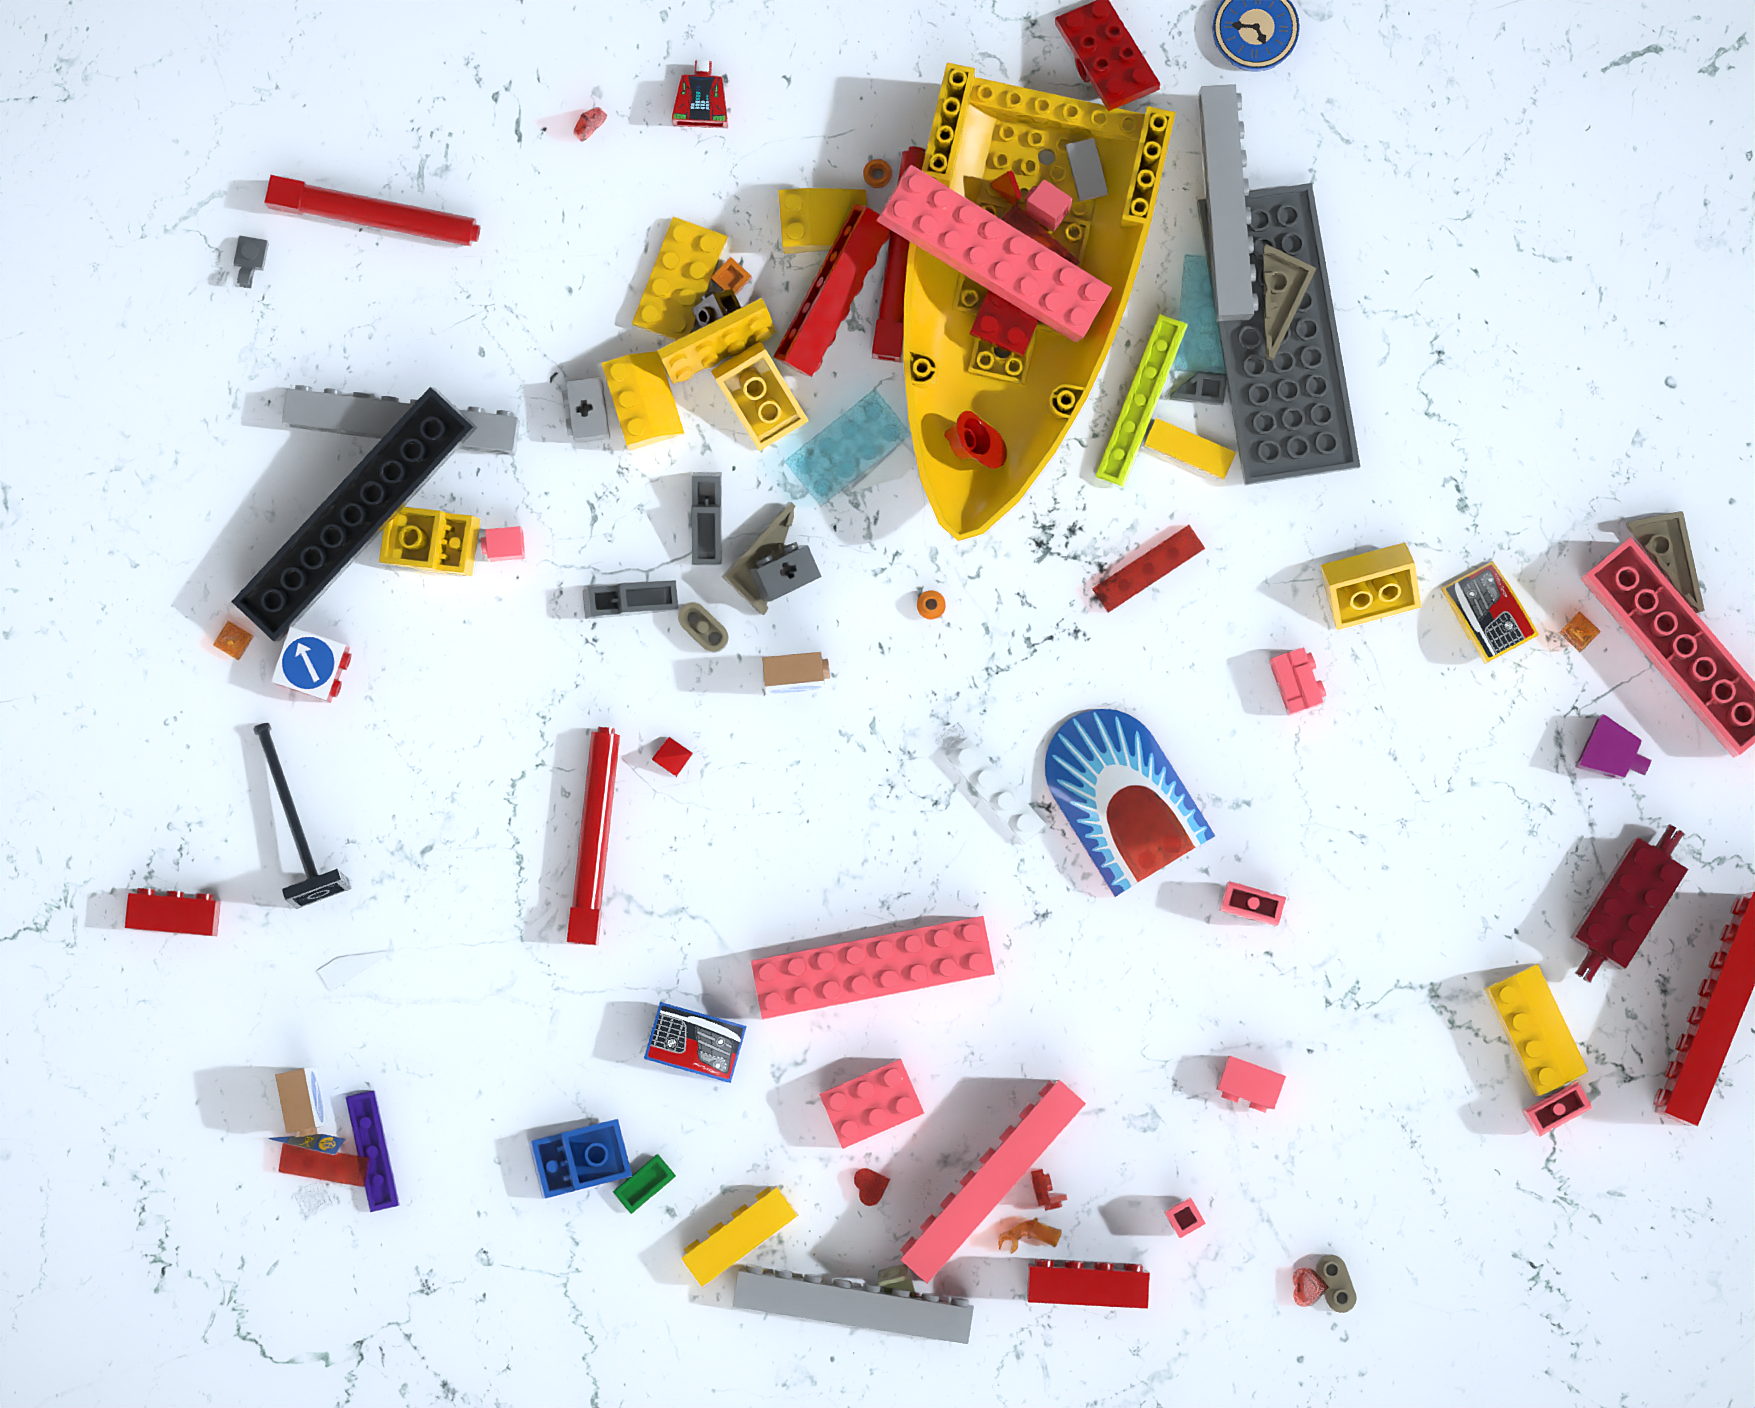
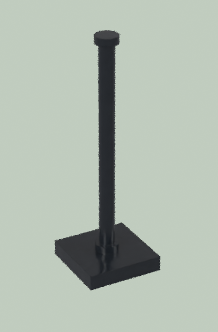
M262 723L255 726L253 730L255 735L259 736L307 877L305 881L282 889L285 900L294 908L299 909L352 888L349 879L338 869L318 875L269 732L272 729L270 723Z

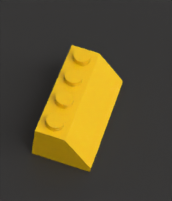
M1538 964L1484 988L1534 1096L1548 1093L1589 1072Z

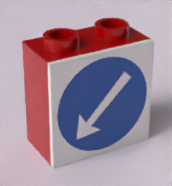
M290 626L271 682L331 703L332 698H337L340 693L342 681H339L342 670H347L352 657V654L348 653L350 648L345 644Z

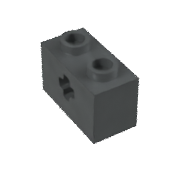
M797 542L782 547V553L773 558L769 554L755 561L756 566L750 568L749 572L762 601L771 602L822 577L808 545H798ZM782 565L788 567V571L785 572L786 575L780 574V570L783 569Z

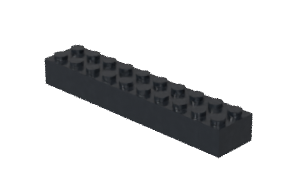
M429 387L231 602L272 641H280L288 633L290 626L293 627L478 427L435 387Z

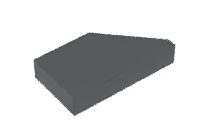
M1197 372L1170 394V400L1223 406L1226 375Z

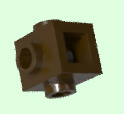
M733 289L717 293L712 291L703 295L700 298L701 303L695 306L692 311L702 328L742 307Z

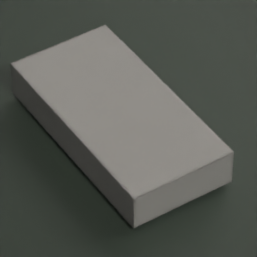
M1094 138L1066 144L1065 149L1079 202L1107 196L1108 190Z

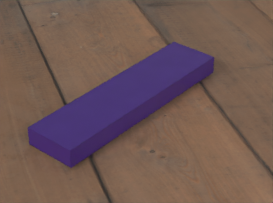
M376 1091L347 1096L345 1098L370 1213L400 1206Z

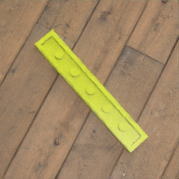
M1162 314L1158 315L1095 477L1124 488L1188 326L1186 323Z

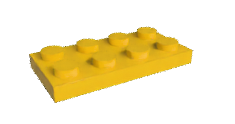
M673 216L632 325L674 341L692 333L697 320L692 309L701 303L700 298L707 294L712 281L711 277L716 271L728 237Z
M760 298L657 350L670 380L675 384L687 381L693 374L703 369L712 368L719 361L731 355L735 356L759 341H766L772 334L776 333V329L763 299Z

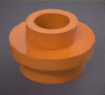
M874 159L865 165L863 177L870 187L883 188L892 178V169L886 161ZM875 170L883 172V176L880 179H875L872 176Z
M925 591L917 600V610L925 619H937L945 611V599L937 591ZM928 600H935L937 607L933 610L927 609L925 604Z

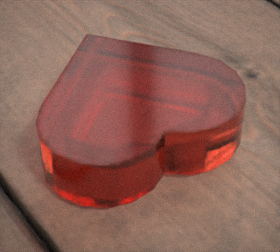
M595 107L582 113L573 134L582 142L587 140L605 122L607 113L600 107Z
M869 1168L858 1170L854 1176V1184L860 1189V1201L866 1206L878 1204L891 1179Z
M1299 1268L1293 1274V1284L1296 1287L1293 1292V1298L1296 1304L1301 1307L1314 1305L1329 1288L1312 1268Z

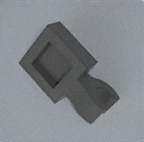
M239 235L233 262L235 266L241 267L237 278L239 287L251 289L255 269L264 271L269 246L268 240Z

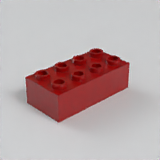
M1035 1259V1264H1028V1303L1148 1309L1150 1272L1143 1270L1142 1264L1124 1263V1269L1113 1268L1111 1262H1094V1267H1083L1084 1262L1076 1260H1065L1064 1266L1053 1265L1054 1261L1052 1259Z

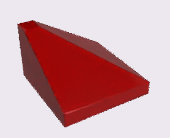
M1012 170L1007 171L990 182L991 188L1012 206L1018 204L1022 194Z
M668 737L653 756L652 761L677 777L693 753L671 737Z

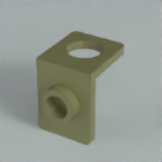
M906 1264L879 1270L877 1283L878 1286H883L884 1292L892 1293V1288L906 1289L910 1291L909 1296L917 1297L909 1267Z

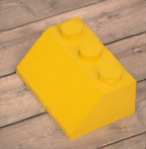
M657 351L628 354L601 363L629 451L685 434L664 365Z
M1406 542L1321 565L1324 589L1336 630L1421 608L1415 562Z

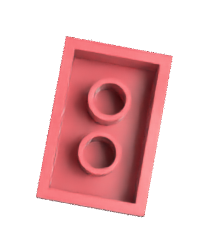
M901 1059L819 1094L842 1149L925 1114Z

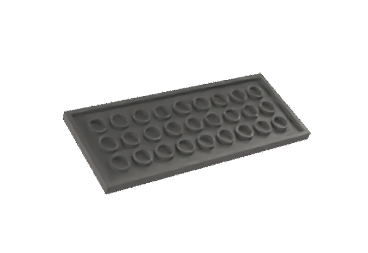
M1312 183L1249 192V196H1245V206L1251 209V225H1247L1248 236H1253L1254 251L1249 253L1250 264H1254L1256 269V281L1252 282V293H1257L1258 310L1254 311L1252 318L1248 320L1217 321L1244 486L1359 469L1361 465ZM1205 198L1197 200V208L1214 303ZM1266 244L1317 268L1273 361L1265 357L1263 248Z

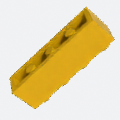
M768 1186L755 1196L758 1202L749 1208L746 1204L742 1205L731 1213L734 1219L727 1225H724L722 1221L707 1231L710 1235L708 1239L702 1243L696 1239L683 1249L686 1255L681 1259L701 1287L799 1216L779 1187L772 1190Z

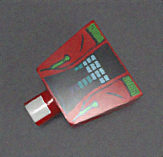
M696 60L694 75L684 74L681 76L672 113L673 126L728 129L723 78L721 76H711L712 61Z

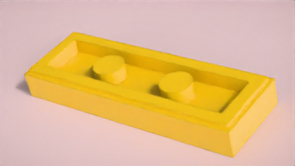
M1158 418L1155 419L1144 444L1146 447L1222 480H1225L1236 455V452Z

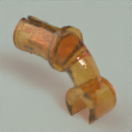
M1035 1217L1033 1220L1018 1223L1009 1231L1000 1234L998 1237L999 1250L1005 1240H1012L1013 1245L1011 1246L1010 1254L1016 1252L1018 1241L1026 1236L1029 1240L1032 1237L1055 1248L1061 1237L1062 1230L1039 1222L1038 1218Z

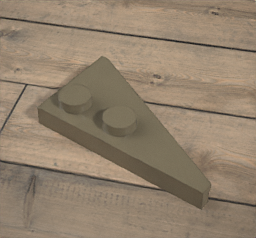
M1266 244L1263 248L1265 357L1273 361L1317 268Z
M788 502L721 576L760 615H765L767 612L768 601H762L749 569L756 566L755 561L761 557L771 554L773 558L782 553L781 548L786 546L784 543L789 526H792L794 519V508L796 506L792 502Z
M1683 511L1627 522L1628 530L1694 612L1700 613L1705 611Z

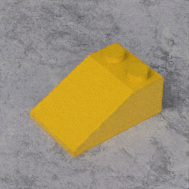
M797 188L778 190L784 254L830 251L854 204L867 206L866 189Z
M761 341L711 370L715 380L759 451L809 421Z

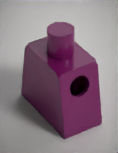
M1601 714L1596 719L1575 767L1622 780L1627 776L1629 769L1645 776L1652 760L1637 753L1642 743L1640 738L1608 716Z

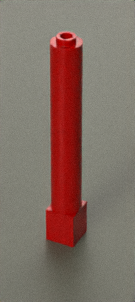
M910 146L908 150L902 151L898 182L910 165L922 171L926 149ZM892 230L888 243L879 311L876 320L872 359L901 363L904 344V295L910 241Z
M270 175L264 201L267 207L273 210L298 215L305 213L469 247L472 246L473 242H478L481 225L476 224V218L308 185L305 181Z
M598 727L597 732H591L572 907H570L567 933L568 943L594 946L599 944L602 917L601 906L620 735L615 734V728Z

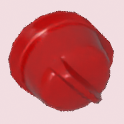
M966 410L960 413L957 423L953 424L944 433V437L949 441L952 451L961 459H975L991 469L1003 466L1007 459V449L1001 435L972 411Z

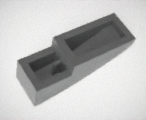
M693 472L692 565L722 564V472Z
M676 580L622 583L615 586L588 587L583 590L585 619L632 616L679 609Z

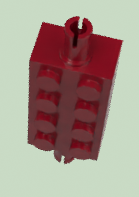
M1668 824L1656 846L1650 845L1639 837L1632 839L1570 938L1585 947L1588 951L1586 957L1574 973L1578 977H1583L1584 981L1591 983L1603 962H1608L1619 970L1627 968L1689 870L1672 859L1673 857L1671 856L1679 841L1685 835L1680 829L1677 831V827Z

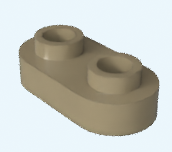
M690 602L682 606L678 613V621L681 627L706 651L717 653L725 649L729 641L728 632L725 627L699 603ZM691 613L698 614L699 619L696 623L688 621V616ZM716 633L720 636V639L717 643L713 644L709 642V636Z
M1333 1254L1321 1257L1316 1264V1274L1328 1306L1338 1313H1346L1352 1310L1356 1304L1357 1296L1345 1262ZM1330 1264H1334L1337 1267V1272L1334 1275H1328L1326 1272V1268ZM1341 1292L1347 1295V1301L1343 1304L1337 1302V1295Z

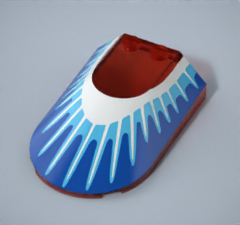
M1112 709L1089 710L1069 719L1053 736L1045 757L1044 769L1047 786L1053 799L1114 898L1215 837L1212 829L1154 736L1144 724L1133 716Z

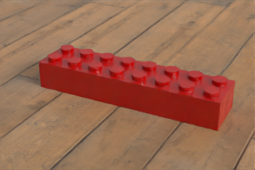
M1754 891L1742 894L1741 898L1736 897L1732 904L1730 913L1734 914L1730 925L1725 924L1719 938L1723 943L1719 952L1715 951L1709 961L1708 968L1712 970L1708 980L1703 979L1699 986L1697 995L1701 997L1697 1007L1692 1006L1688 1013L1686 1022L1690 1023L1686 1034L1681 1033L1678 1038L1675 1050L1679 1052L1675 1061L1669 1062L1664 1077L1668 1078L1664 1089H1658L1653 1104L1656 1105L1655 1113L1686 1126L1698 1127L1755 986Z

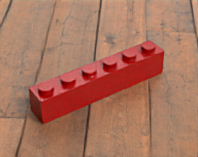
M854 204L773 358L798 373L812 377L820 369L823 362L822 358L827 348L836 339L837 329L841 322L849 315L850 305L855 296L861 292L864 285L863 281L868 271L875 266L877 255L882 245L890 238L891 230L876 221L880 214L867 206Z

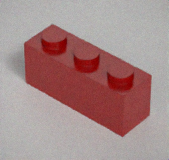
M137 888V894L128 893L125 928L217 937L221 902L213 900L212 894L196 893L194 899L184 898V892L166 891V896L155 895L154 889Z

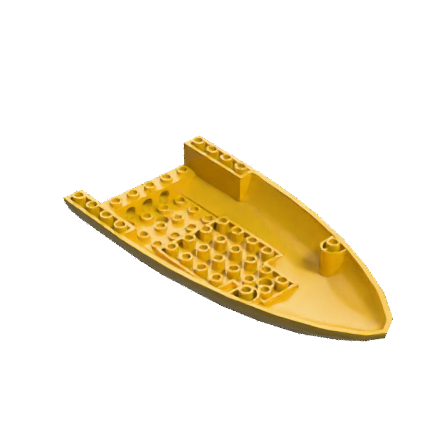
M946 63L922 171L1112 287L1084 338L1077 343L1039 321L1024 357L1011 353L1007 358L1002 359L994 353L997 346L970 335L971 328L988 289L910 242L904 295L903 344L908 421L922 486L938 524L957 541L984 534L1019 503L1056 453L1086 402L1112 346L1137 275L1153 217L1176 112L1147 106L1145 114L1119 108L1108 112L1105 105L975 77V68ZM1094 138L1108 195L1079 202L1065 146L1069 143ZM1043 151H1050L1054 154L1055 161L1050 165H1044L1038 159L1039 154ZM1010 170L1014 173L1022 194L1020 201L1015 206H1012L994 191L990 185V182ZM1043 180L1048 181L1073 198L1070 212L1054 232L1025 214L1027 204L1025 197L1033 186L1038 187ZM966 410L972 411L1001 435L1007 449V459L1003 466L991 469L975 459H961L954 454L949 441L944 437V433L953 424L957 423L960 413Z

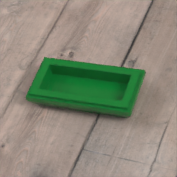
M656 1154L618 1186L613 1193L629 1213L633 1214L672 1181L676 1175L659 1154Z

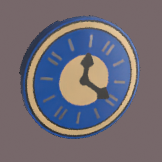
M1222 0L1215 12L1212 25L1214 43L1220 53L1232 63L1231 65L1251 72L1270 70L1283 62L1294 50L1300 30L1298 14L1290 0Z

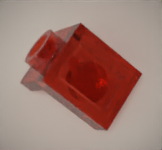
M1043 1169L1030 1171L1037 1206L1044 1205L1045 1211L1063 1207L1061 1201L1068 1200L1067 1194L1052 1197L1048 1195L1049 1191H1053L1049 1173L1044 1174Z

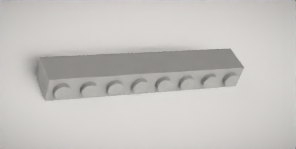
M1236 84L1201 86L1198 92L1215 320H1248L1252 318L1254 311L1258 310L1257 293H1252V282L1256 281V269L1254 264H1250L1249 253H1253L1254 243L1253 236H1248L1247 225H1251V209L1245 206V196H1249L1248 178L1243 179V168L1247 166L1246 150H1241L1240 139H1244L1245 136L1244 122L1239 121L1238 111L1242 110V95L1236 92Z
M295 385V389L286 388L282 423L289 428L382 439L415 404L417 399H411L409 404L398 402L399 398L392 396H381V400L370 399L369 394L353 392L352 396L341 395V391L325 388L324 392L321 393L313 392V388L310 386ZM469 406L467 411L460 410L478 428L458 449L516 456L520 420L518 417H513V412L497 410L496 414L485 413L484 408Z
M746 1265L745 1269L740 1268L738 1271L733 1307L962 1344L969 1343L974 1306L968 1305L969 1300L951 1297V1302L939 1300V1295L932 1293H922L921 1297L909 1296V1290L892 1288V1293L880 1291L881 1286L863 1283V1287L860 1288L851 1286V1281L844 1279H834L833 1283L821 1281V1276L804 1274V1278L792 1277L793 1272L775 1269L774 1274L763 1272V1267L756 1265Z

